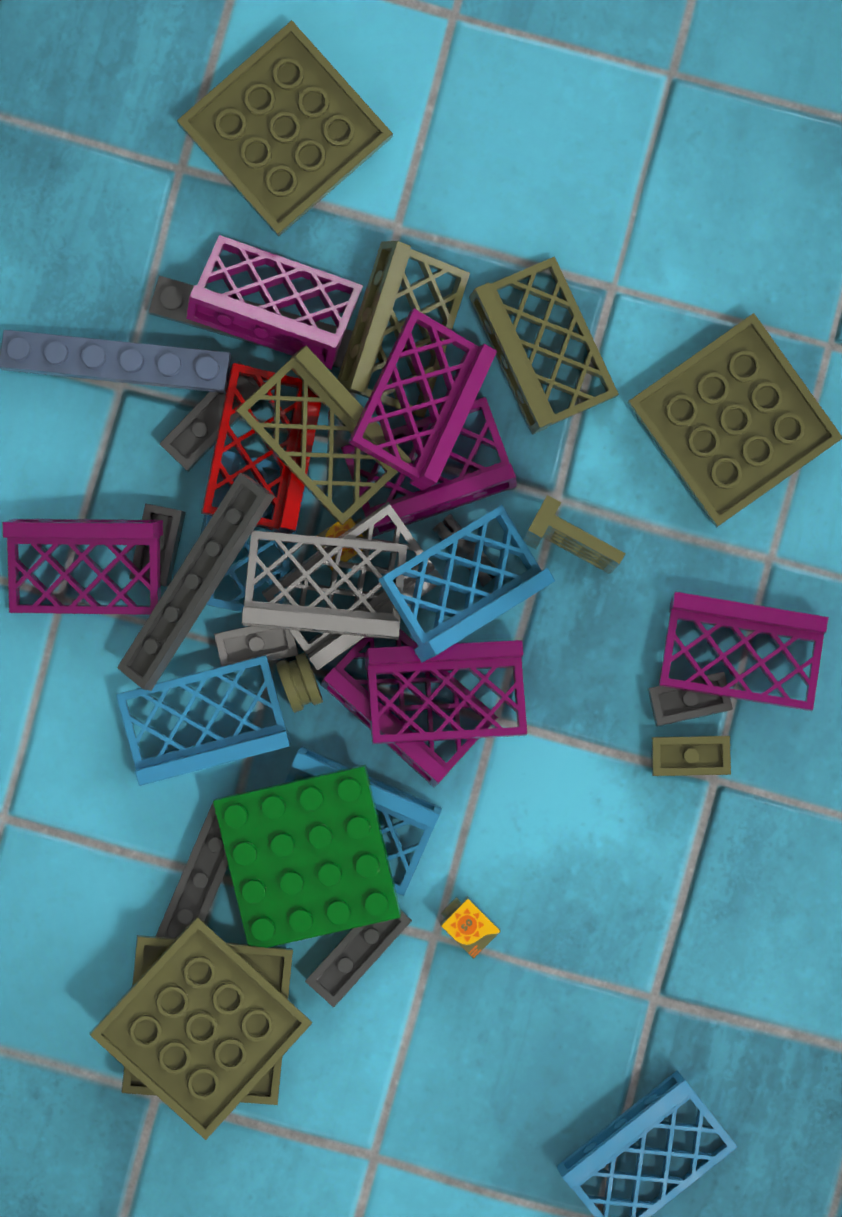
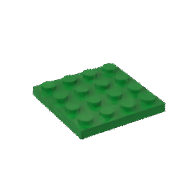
M366 764L213 800L248 946L268 948L401 918V910Z

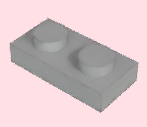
M247 626L214 634L221 666L267 655L268 662L298 655L295 638L287 629Z

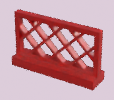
M233 363L201 514L213 516L218 508L212 506L215 491L225 484H228L231 488L234 483L233 479L239 473L243 474L250 469L258 483L273 494L270 488L278 484L276 495H274L275 497L271 501L273 505L271 520L261 518L256 526L274 530L275 533L292 534L296 531L305 486L267 445L266 447L269 452L252 461L240 442L252 436L255 432L250 430L237 438L229 426L230 416L237 413L235 410L245 402L236 388L239 375L254 378L258 386L261 387L265 383L264 381H267L275 372ZM285 375L281 379V385L297 388L296 397H302V380ZM275 385L265 395L273 396L271 391L275 389ZM308 388V397H317ZM235 397V399L239 403V406L232 409ZM268 400L274 409V401ZM295 401L294 404L284 410L280 407V420L283 424H301L302 402ZM321 402L307 403V425H317ZM249 409L248 412L256 419L251 409ZM293 410L291 421H289L285 414ZM274 416L263 423L274 422ZM287 429V440L281 443L280 446L282 448L285 447V452H300L301 429ZM307 430L306 452H312L316 430ZM226 435H228L232 442L224 447ZM235 446L245 461L246 466L229 475L221 463L222 454ZM272 455L281 471L279 478L267 485L255 465ZM290 456L300 467V457ZM306 457V474L308 472L310 457ZM220 472L224 480L216 484Z

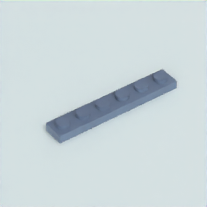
M4 330L0 352V369L14 372L226 393L232 355L229 352Z

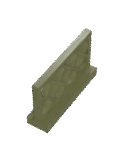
M382 241L340 369L339 382L350 393L366 398L370 397L373 391L368 389L371 375L376 370L383 369L388 359L381 346L383 338L393 331L396 338H398L401 327L407 319L405 317L398 321L393 310L395 300L403 295L406 296L411 310L415 308L421 313L426 314L438 308L443 319L442 325L452 330L468 282L469 272L410 249V245L400 241ZM408 259L417 261L424 274V278L412 284H409L405 274ZM430 267L436 269L437 271L432 273ZM446 273L456 277L452 293L442 298L435 278ZM427 283L435 302L420 309L413 290ZM418 324L423 338L415 342L416 348L425 344H432L428 330ZM406 345L402 352L408 350ZM447 345L442 347L444 353L446 351ZM434 349L429 350L431 359L429 365L423 368L425 374L440 370ZM410 356L405 357L412 374L402 380L417 376ZM437 376L427 379L431 393L433 392ZM391 377L388 381L389 384L393 383ZM416 382L420 392L416 403L418 405L425 403V399L419 382ZM395 388L384 391L381 396L382 404L401 410ZM393 392L395 399L386 395ZM427 408L413 411L412 415L424 418Z
M555 256L491 284L488 282L481 285L470 294L469 299L492 348L497 351L496 357L532 435L619 395ZM548 269L550 270L556 283L552 295L532 287L536 274ZM529 278L527 285L519 282ZM511 286L523 291L518 310L503 304L498 290ZM558 291L563 299L557 297ZM529 294L549 302L543 320L522 312ZM554 304L568 309L572 317L568 329L548 322ZM508 314L515 316L513 323ZM520 319L540 326L534 344L519 339L516 328ZM574 326H576L579 334L573 332ZM545 329L565 336L559 354L539 347ZM570 338L585 345L588 353L584 364L564 357ZM525 349L531 351L529 358L525 352ZM536 353L556 361L550 379L535 373L532 363ZM590 361H592L595 369L589 367ZM561 363L581 371L575 389L555 381ZM586 373L600 378L606 392L596 397L581 392L580 389ZM540 383L547 385L545 393ZM552 388L572 395L568 408L557 414H554L548 401ZM577 398L585 400L584 402L575 405Z
M307 345L300 348L289 361L235 410L340 525H343L399 472L371 455L360 454L361 450L357 447L354 449V454L333 453L334 431H349L352 435L364 408ZM291 369L302 380V397L280 396L281 379ZM275 385V396L265 395ZM308 388L317 397H308ZM258 400H273L274 423H259L248 410ZM280 401L302 402L301 424H279ZM308 402H321L328 408V426L307 425ZM334 416L343 426H334ZM377 422L368 424L362 438L375 445L386 443L381 426ZM264 428H274L273 438ZM279 428L301 429L300 452L284 451L279 445ZM307 430H328L327 453L306 452ZM396 445L401 460L409 464L412 460ZM388 448L383 449L390 453ZM290 456L300 457V467ZM306 457L327 458L326 481L311 480L305 473ZM333 458L354 459V482L332 481ZM360 459L375 460L385 470V473L375 482H360ZM317 485H326V495ZM332 485L353 486V503L343 513L332 502ZM359 486L369 487L359 496Z
M547 495L525 535L524 542L536 549L541 539L544 538L608 574L613 572L620 565L626 553L556 516L555 514L561 502Z

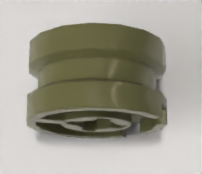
M305 652L296 655L295 660L291 662L282 660L276 663L280 679L294 713L304 710V705L312 703L314 706L323 703L318 684Z

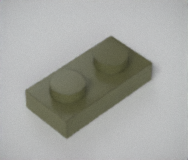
M730 736L651 737L652 776L731 775Z

